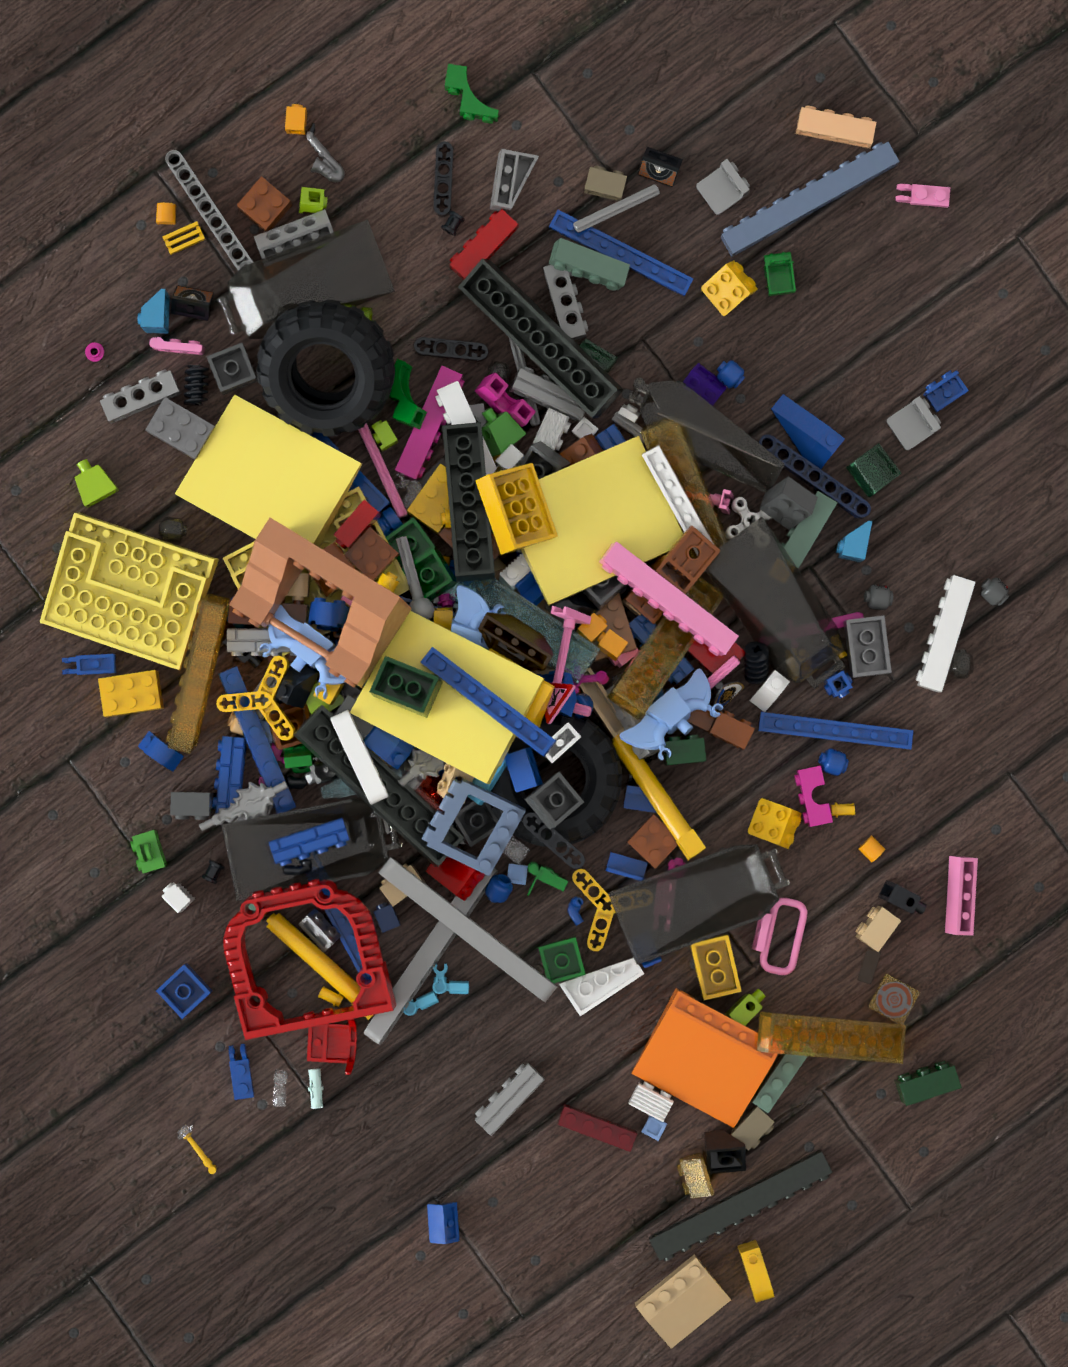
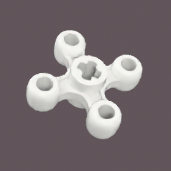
M735 498L732 501L731 507L734 512L740 515L741 522L738 525H731L726 529V538L730 541H736L742 533H751L755 546L765 548L769 544L770 538L768 534L761 530L760 524L762 521L772 518L762 510L758 513L750 512L745 498ZM759 538H762L764 543L760 542Z

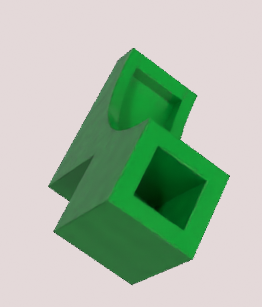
M448 64L445 91H448L451 95L462 93L460 116L471 121L476 118L482 119V122L485 123L498 122L499 110L484 105L472 93L467 81V66Z
M397 359L394 365L395 379L389 398L399 403L394 410L392 418L402 424L420 430L427 412L415 404L410 394L409 378L412 366Z

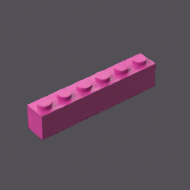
M441 366L422 408L427 414L420 430L413 428L395 468L396 473L414 481H417L418 477H423L426 470L423 466L426 460L430 461L434 451L431 448L434 443H438L442 433L439 432L441 426L446 425V420L443 416L446 411L443 406L439 407L435 398L438 395L437 390L456 381L459 382L462 389L465 383L462 380V374Z

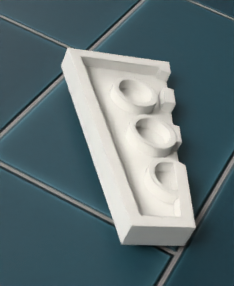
M633 957L559 983L578 1014L582 1016L644 975V972Z

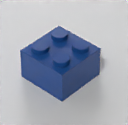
M186 963L161 985L156 992L183 1019L213 990Z

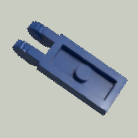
M116 654L79 655L62 658L64 663L76 662L77 669L62 670V674L90 675L116 673Z
M233 1045L229 1046V1064L234 1100L254 1097V1090L246 1045H240L242 1056L240 1060L235 1059V1048Z

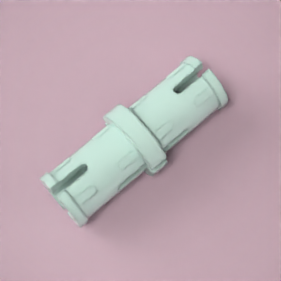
M309 1069L310 1087H308V1091H310L311 1109L323 1108L322 1090H324L321 1082V1069Z

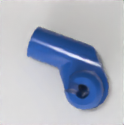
M573 897L567 909L575 926L584 921L579 914L581 905H583L581 897Z

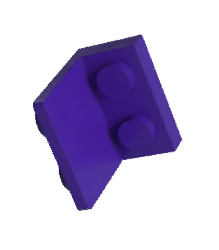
M698 363L672 396V399L699 420H703L727 387L714 374Z

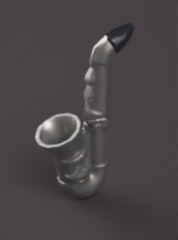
M312 123L307 130L306 137L311 146L318 152V155L323 158V161L317 157L311 172L320 173L329 181L341 182L345 177V171L341 164L330 155L329 151L314 136L315 123Z

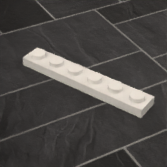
M660 445L642 453V457L684 533L691 525L713 543ZM693 547L695 553L698 556V550L695 547Z

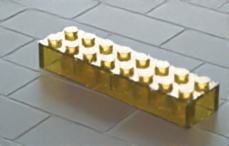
M676 415L642 428L640 433L647 450L660 445L711 540L721 550L705 571L732 562L734 560L733 551L679 416ZM691 548L689 551V555L692 559H694L697 557V554L695 553L694 549Z
M701 577L697 579L685 594L711 615L725 597L722 592ZM664 615L660 618L607 696L608 699L637 720L646 713L695 641L692 633L689 631L684 632L678 627L679 623L675 620L667 619Z
M208 594L198 602L196 612L199 615L197 620H194L192 631L195 632L193 638L189 640L188 650H190V653L185 658L183 665L186 671L180 678L179 686L182 688L180 694L178 693L175 699L177 709L172 713L170 723H173V726L168 731L166 741L169 742L168 748L190 754L197 746L229 612V600L231 599Z
M760 1012L757 1051L903 1064L906 1025Z

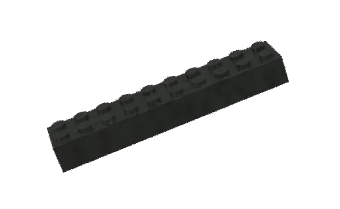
M482 258L458 286L472 302L592 418H599L624 390L490 259Z
M323 705L319 706L293 735L434 867H438L448 856L428 847L427 842L422 839L427 827H433L430 825V822L436 811L408 784L402 787L398 783L401 778L367 747L389 797L371 805L333 727L330 718L334 715ZM451 825L443 841L457 847L464 837Z

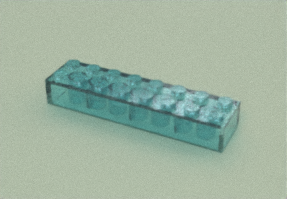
M496 578L456 583L449 593L450 599L458 604L457 586H466L480 594L487 602L490 610L496 604H501L504 608L498 609L497 613L505 612L508 615H512L544 635L554 654L548 665L556 670L564 631L563 623ZM572 630L564 672L572 675L574 683L578 685L599 655L600 648Z

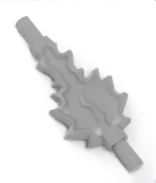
M413 748V759L408 760L411 766L408 770L409 772L398 783L404 787L413 778L416 779L418 776L422 779H426L427 775L438 777V772L444 769L446 762L421 749L416 750Z
M286 781L274 787H266L263 783L257 786L249 782L247 789L236 790L240 796L232 799L235 803H230L229 808H219V813H215L211 819L199 824L201 831H204L214 825H222L225 821L231 825L235 818L238 817L240 819L242 815L245 816L246 822L251 817L253 821L259 815L265 817L268 806H273L272 798L276 797L277 793L287 789L288 785Z

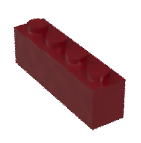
M564 1104L558 1120V1125L629 1152H631L637 1136V1131L566 1104Z

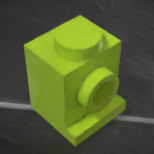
M301 188L299 213H316L322 211L323 208H327V197H324V189Z
M380 420L372 425L375 432L372 435L377 444L382 443L379 446L382 452L398 443L387 421L382 422Z

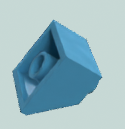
M160 289L141 307V313H138V324L146 333L169 334L170 295L165 289Z
M867 521L846 535L840 542L838 541L836 553H839L838 558L856 562L865 560L872 521Z

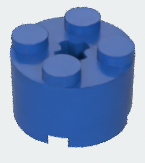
M315 597L314 601L310 603L308 625L311 627L312 624L317 625L316 629L338 632L339 628L343 629L347 620L349 607L346 606L345 601L334 600V603L326 602L325 598Z

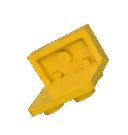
M733 260L725 264L701 287V290L723 316H726L745 298L754 294L758 288L755 281L744 273L741 264Z
M761 798L748 828V833L789 849L794 841L796 828L800 825L802 813Z

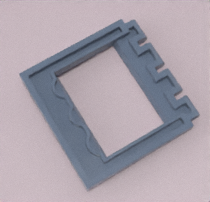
M464 778L461 781L454 779L448 789V792L453 794V796L450 794L444 796L439 806L444 812L436 811L430 822V825L433 827H427L422 839L427 842L428 847L490 876L526 809ZM468 794L503 811L478 857L443 841Z

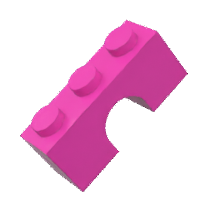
M496 372L484 377L475 389V392L498 414L506 411L520 427L525 426L536 411L524 399L515 400L511 398L505 391L509 385Z
M821 766L796 770L797 774L794 775L796 786H800L801 793L798 794L800 805L804 804L805 812L802 813L804 823H808V827L833 822L829 803L819 805L812 799L813 789L825 784Z

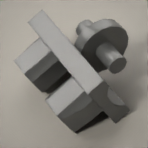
M324 763L313 764L309 767L311 771L305 774L309 785L338 779L337 775Z

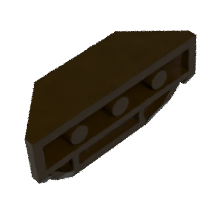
M487 612L478 628L489 649L492 648L529 671L545 670L554 655L544 635L512 615Z

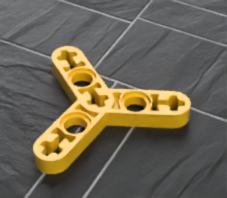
M275 656L271 660L257 692L221 695L217 699V708L222 712L259 709L281 740L292 739L295 727L275 700L278 689L289 668L288 659L284 656ZM283 660L282 664L284 665V668H279L277 672L281 673V676L271 673V670L276 671L278 665L275 664L276 661ZM271 676L277 680L274 688L267 685V679ZM264 694V696L269 699L267 702H265V705L263 704V702H256V707H254L255 700L253 695H255V699L262 698ZM243 696H247L250 699V704L247 707H243L240 704V699ZM226 698L227 701H235L236 704L228 705L226 709L222 702ZM273 710L278 711L280 714L278 721H273L270 718V713ZM285 720V723L282 725L284 728H290L289 736H283V728L281 726L276 727V724Z
M577 869L572 875L575 885L597 907L587 939L588 948L592 951H600L603 948L614 913L650 905L653 900V894L648 889H639L609 896L584 869ZM578 872L586 874L584 878L587 882L590 879L593 881L585 890L582 888L585 884L582 881H576V874ZM592 886L599 888L600 892L596 897H591L588 894V890ZM642 892L650 895L646 903L643 900H638V905H634L632 894L636 893V897L642 896ZM604 893L606 897L603 899L606 902H612L610 905L612 909L603 910V904L600 901L597 904L595 900H598ZM623 896H628L631 899V904L628 907H623L620 904V899ZM598 919L606 920L607 926L605 929L599 930L596 927ZM593 930L598 933H605L604 937L599 935L598 941L601 942V945H597L596 948H593V944L590 943V940H594L596 934H592Z

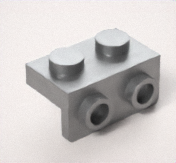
M316 908L298 924L323 952L341 937L337 929L331 926L324 918V915L318 912Z

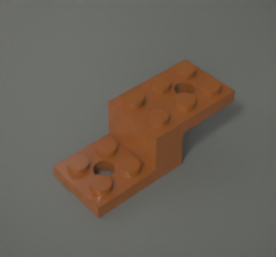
M690 525L667 555L659 556L650 568L686 594L721 550L695 527ZM693 547L698 550V556L694 559L689 556V551ZM632 588L624 600L648 621L655 624L664 612L659 608L655 609L650 606L644 596L639 597L636 595Z

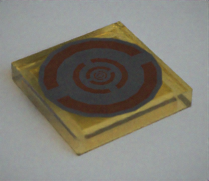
M886 973L868 1007L903 1026L920 992Z

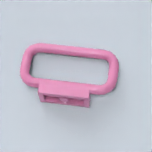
M779 898L773 902L770 913L761 911L759 913L752 949L761 952L760 964L766 972L788 975L794 971L797 965L807 920L806 906L798 900ZM782 905L795 907L800 911L790 961L785 968L772 966L767 962L777 912Z

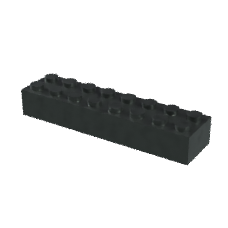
M481 422L444 425L442 429L456 582L495 579L491 525L475 481L486 476Z

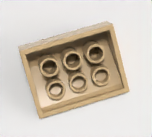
M694 1254L637 1300L635 1306L672 1349L731 1301V1298Z

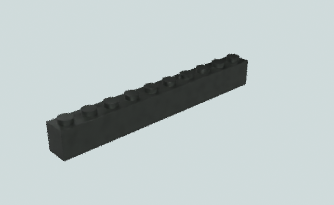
M819 1149L649 1236V1240L660 1261L662 1259L664 1261L670 1260L675 1256L674 1253L680 1250L685 1252L692 1248V1244L707 1241L709 1235L713 1233L718 1235L726 1231L727 1226L731 1224L736 1226L744 1221L743 1218L749 1215L750 1217L758 1215L761 1212L760 1209L766 1206L771 1208L778 1204V1200L793 1197L795 1191L799 1189L804 1191L812 1187L813 1182L817 1180L821 1182L828 1179L832 1171L822 1151Z

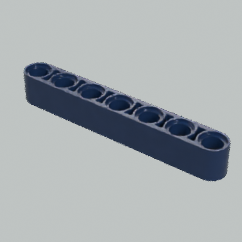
M764 435L760 438L758 449L761 453L816 491L838 502L837 505L857 519H863L870 514L871 506L866 500L772 435ZM770 440L772 447L765 449L762 446V441ZM781 450L785 451L788 455L787 459L781 460L778 457V452ZM794 462H801L803 464V470H795L793 466ZM811 472L817 473L819 480L816 482L811 481L809 474ZM827 483L833 484L835 487L834 492H827L825 485ZM841 495H849L850 503H843ZM858 505H863L866 508L865 514L861 515L857 512Z

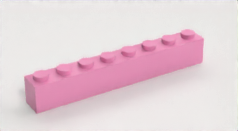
M617 541L611 544L600 559L599 563L602 564V568L606 572L614 573L618 576L617 580L631 586L633 588L632 591L639 597L644 596L649 600L648 604L655 609L659 608L664 612L663 615L667 619L675 620L679 623L678 627L681 630L692 633L694 635L693 638L698 643H705L710 647L709 651L714 655H726L739 637Z

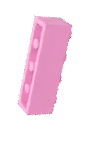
M949 856L945 933L954 935L974 934L978 858Z

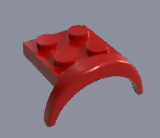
M349 1019V1024L329 1023L309 1027L307 1061L347 1063L345 1074L350 1075L354 1068L357 1049V1025L355 1019Z

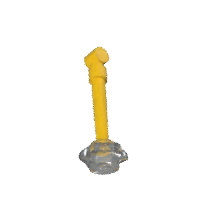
M187 1124L182 1126L177 1131V1138L187 1139L202 1159L203 1164L208 1167L209 1173L214 1174L217 1170L216 1165L212 1164V1161L207 1158L191 1137L192 1125L189 1127Z

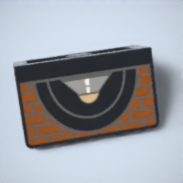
M647 147L638 175L673 187L683 159Z
M178 285L171 300V314L208 321L214 293Z

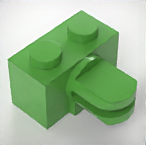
M157 830L132 836L133 841H130L133 852H137L138 859L136 864L139 871L142 870L143 873L167 867Z

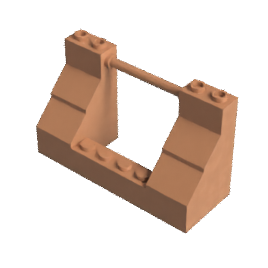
M272 518L268 519L257 536L245 570L242 585L229 604L234 608L233 613L241 618L244 615L250 618L248 622L257 628L259 625L266 628L267 625L271 624L326 658L327 662L325 665L330 668L328 672L337 678L340 675L345 677L344 682L353 688L356 685L362 688L412 609L395 593ZM304 568L310 571L309 575L315 579L320 580L322 578L326 580L325 585L331 589L336 590V588L342 590V595L352 601L347 620L334 651L329 652L275 618V612Z

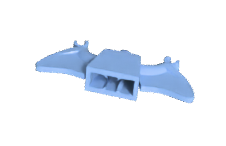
M458 585L456 589L458 610L455 618H452L451 631L489 650L478 628L487 612L497 613L498 609L504 608V606L496 604L490 610L487 602L480 594L466 586Z
M282 605L279 606L274 614L276 619L329 652L335 650L336 646L307 623L303 624L291 618ZM270 624L268 626L269 637L272 643L261 644L260 650L264 648L269 650L263 653V657L270 656L272 649L284 646L290 648V651L297 656L290 665L296 671L300 672L306 664L313 669L317 668L320 673L319 682L321 683L315 688L317 698L321 691H324L323 698H327L326 684L338 685L345 683V677L340 675L337 678L328 672L330 668L325 665L327 662L326 658Z
M699 668L684 686L678 689L672 687L647 708L646 715L640 723L623 731L619 737L627 744L640 749H659L658 757L660 760L664 759L662 752H666L668 758H670L671 751L665 748L664 737L666 733L672 734L679 729L684 735H687L693 728L687 722L691 712L695 710L706 712L708 710L712 717H718L720 713L716 712L715 709L721 711L723 706L719 703L713 706L709 705L711 699L710 685L704 672Z

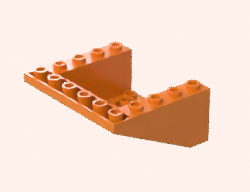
M676 988L631 1074L734 1128L774 1063L782 1045L767 1035L760 1034Z

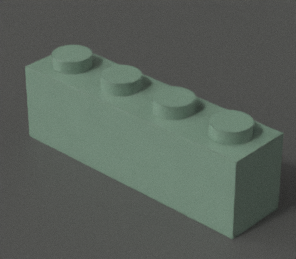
M562 238L554 243L549 264L557 270L571 272L575 277H584L593 284L600 283L613 291L619 290L625 285L630 264Z
M819 491L815 494L818 498L813 514L797 524L796 527L791 528L786 535L789 537L786 544L782 542L777 550V553H779L777 558L794 566L796 570L800 567L838 503Z
M793 1037L751 1099L752 1103L769 1113L812 1049L796 1037Z

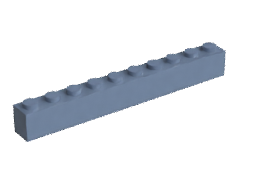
M889 142L876 144L872 147V151L868 153L864 151L856 156V160L852 162L848 160L839 165L840 169L834 172L829 170L822 175V179L818 181L816 179L811 180L804 189L800 190L797 188L790 192V196L786 199L781 197L775 200L773 206L768 209L765 206L756 211L757 215L741 219L739 225L735 227L730 225L723 230L724 233L721 235V240L731 257L896 167L900 161Z

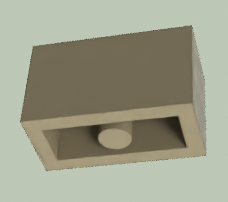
M601 166L590 167L584 193L620 201L622 200L627 176L617 170H613V172L605 171V168Z
M755 1105L730 1133L733 1137L743 1142L745 1148L749 1151L751 1148L755 1149L760 1144V1138L764 1134L768 1135L773 1130L775 1122L761 1108Z

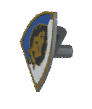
M740 681L730 682L725 685L722 682L717 683L714 686L718 691L714 704L719 703L725 707L745 688Z

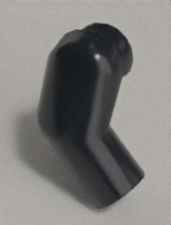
M289 775L285 779L288 787L291 789H304L308 785L305 775L302 778H295L293 775Z
M303 859L301 862L302 866L285 865L284 874L299 876L307 873L313 868L311 866L312 860Z

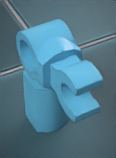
M437 964L435 965L433 970L436 973V977H434L432 986L435 993L443 994L449 991V994H469V981H450L447 983L445 973L448 970V965L444 964L443 971H438Z
M434 990L416 998V1002L412 999L406 1010H404V1014L412 1016L417 1013L418 1009L424 1010L438 1003L439 1000Z

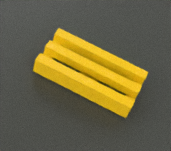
M197 221L163 236L170 255L206 240ZM194 228L197 229L170 242L168 241L169 239H172ZM199 234L200 237L172 249V245Z

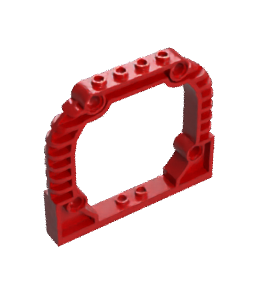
M319 879L308 881V884L294 883L285 889L275 887L270 892L256 891L242 903L240 911L231 919L225 930L223 940L224 954L235 991L234 1000L245 1040L393 1011L396 1007L386 961H383L374 921L368 908L359 898L345 890L337 889L336 884L331 880L320 881ZM322 889H328L330 891V895H325L322 892ZM313 903L320 909L337 908L348 918L354 931L362 968L356 977V982L361 987L360 992L353 1001V1006L335 1010L333 1008H326L320 1013L311 1011L304 1013L300 1017L284 1019L282 1012L267 1002L268 994L266 990L256 986L245 944L248 925L260 922L269 911ZM248 904H253L256 910H250ZM363 974H369L372 977V979H365ZM253 996H258L260 998V1002H256L253 999Z

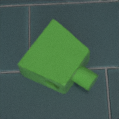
M491 407L482 412L487 421L482 426V436L492 457L502 454L510 444H515L526 435L525 431L508 412L505 411L496 415Z

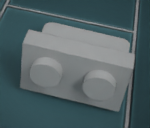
M728 159L721 163L720 168L696 185L697 190L716 215H720L744 198L750 190L748 188L750 187L748 181L744 177L741 178L739 176L737 166L733 162L730 163Z
M920 396L890 416L886 421L905 450H910L941 428L939 418L935 414L932 415L929 410V403L926 399H921Z

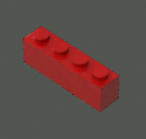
M503 209L499 212L495 211L489 217L490 222L486 226L482 225L476 231L477 236L473 240L469 239L463 245L464 250L460 254L457 252L450 259V268L463 280L482 258L490 259L519 228V224Z

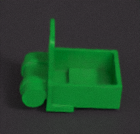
M791 252L764 255V274L767 280L768 296L795 293L796 287Z
M303 744L284 749L285 768H292L294 773L311 771L309 767L313 764V753Z
M536 862L528 864V871L535 875L528 890V896L537 879L564 892L568 879L558 875L547 866L540 865L539 867Z

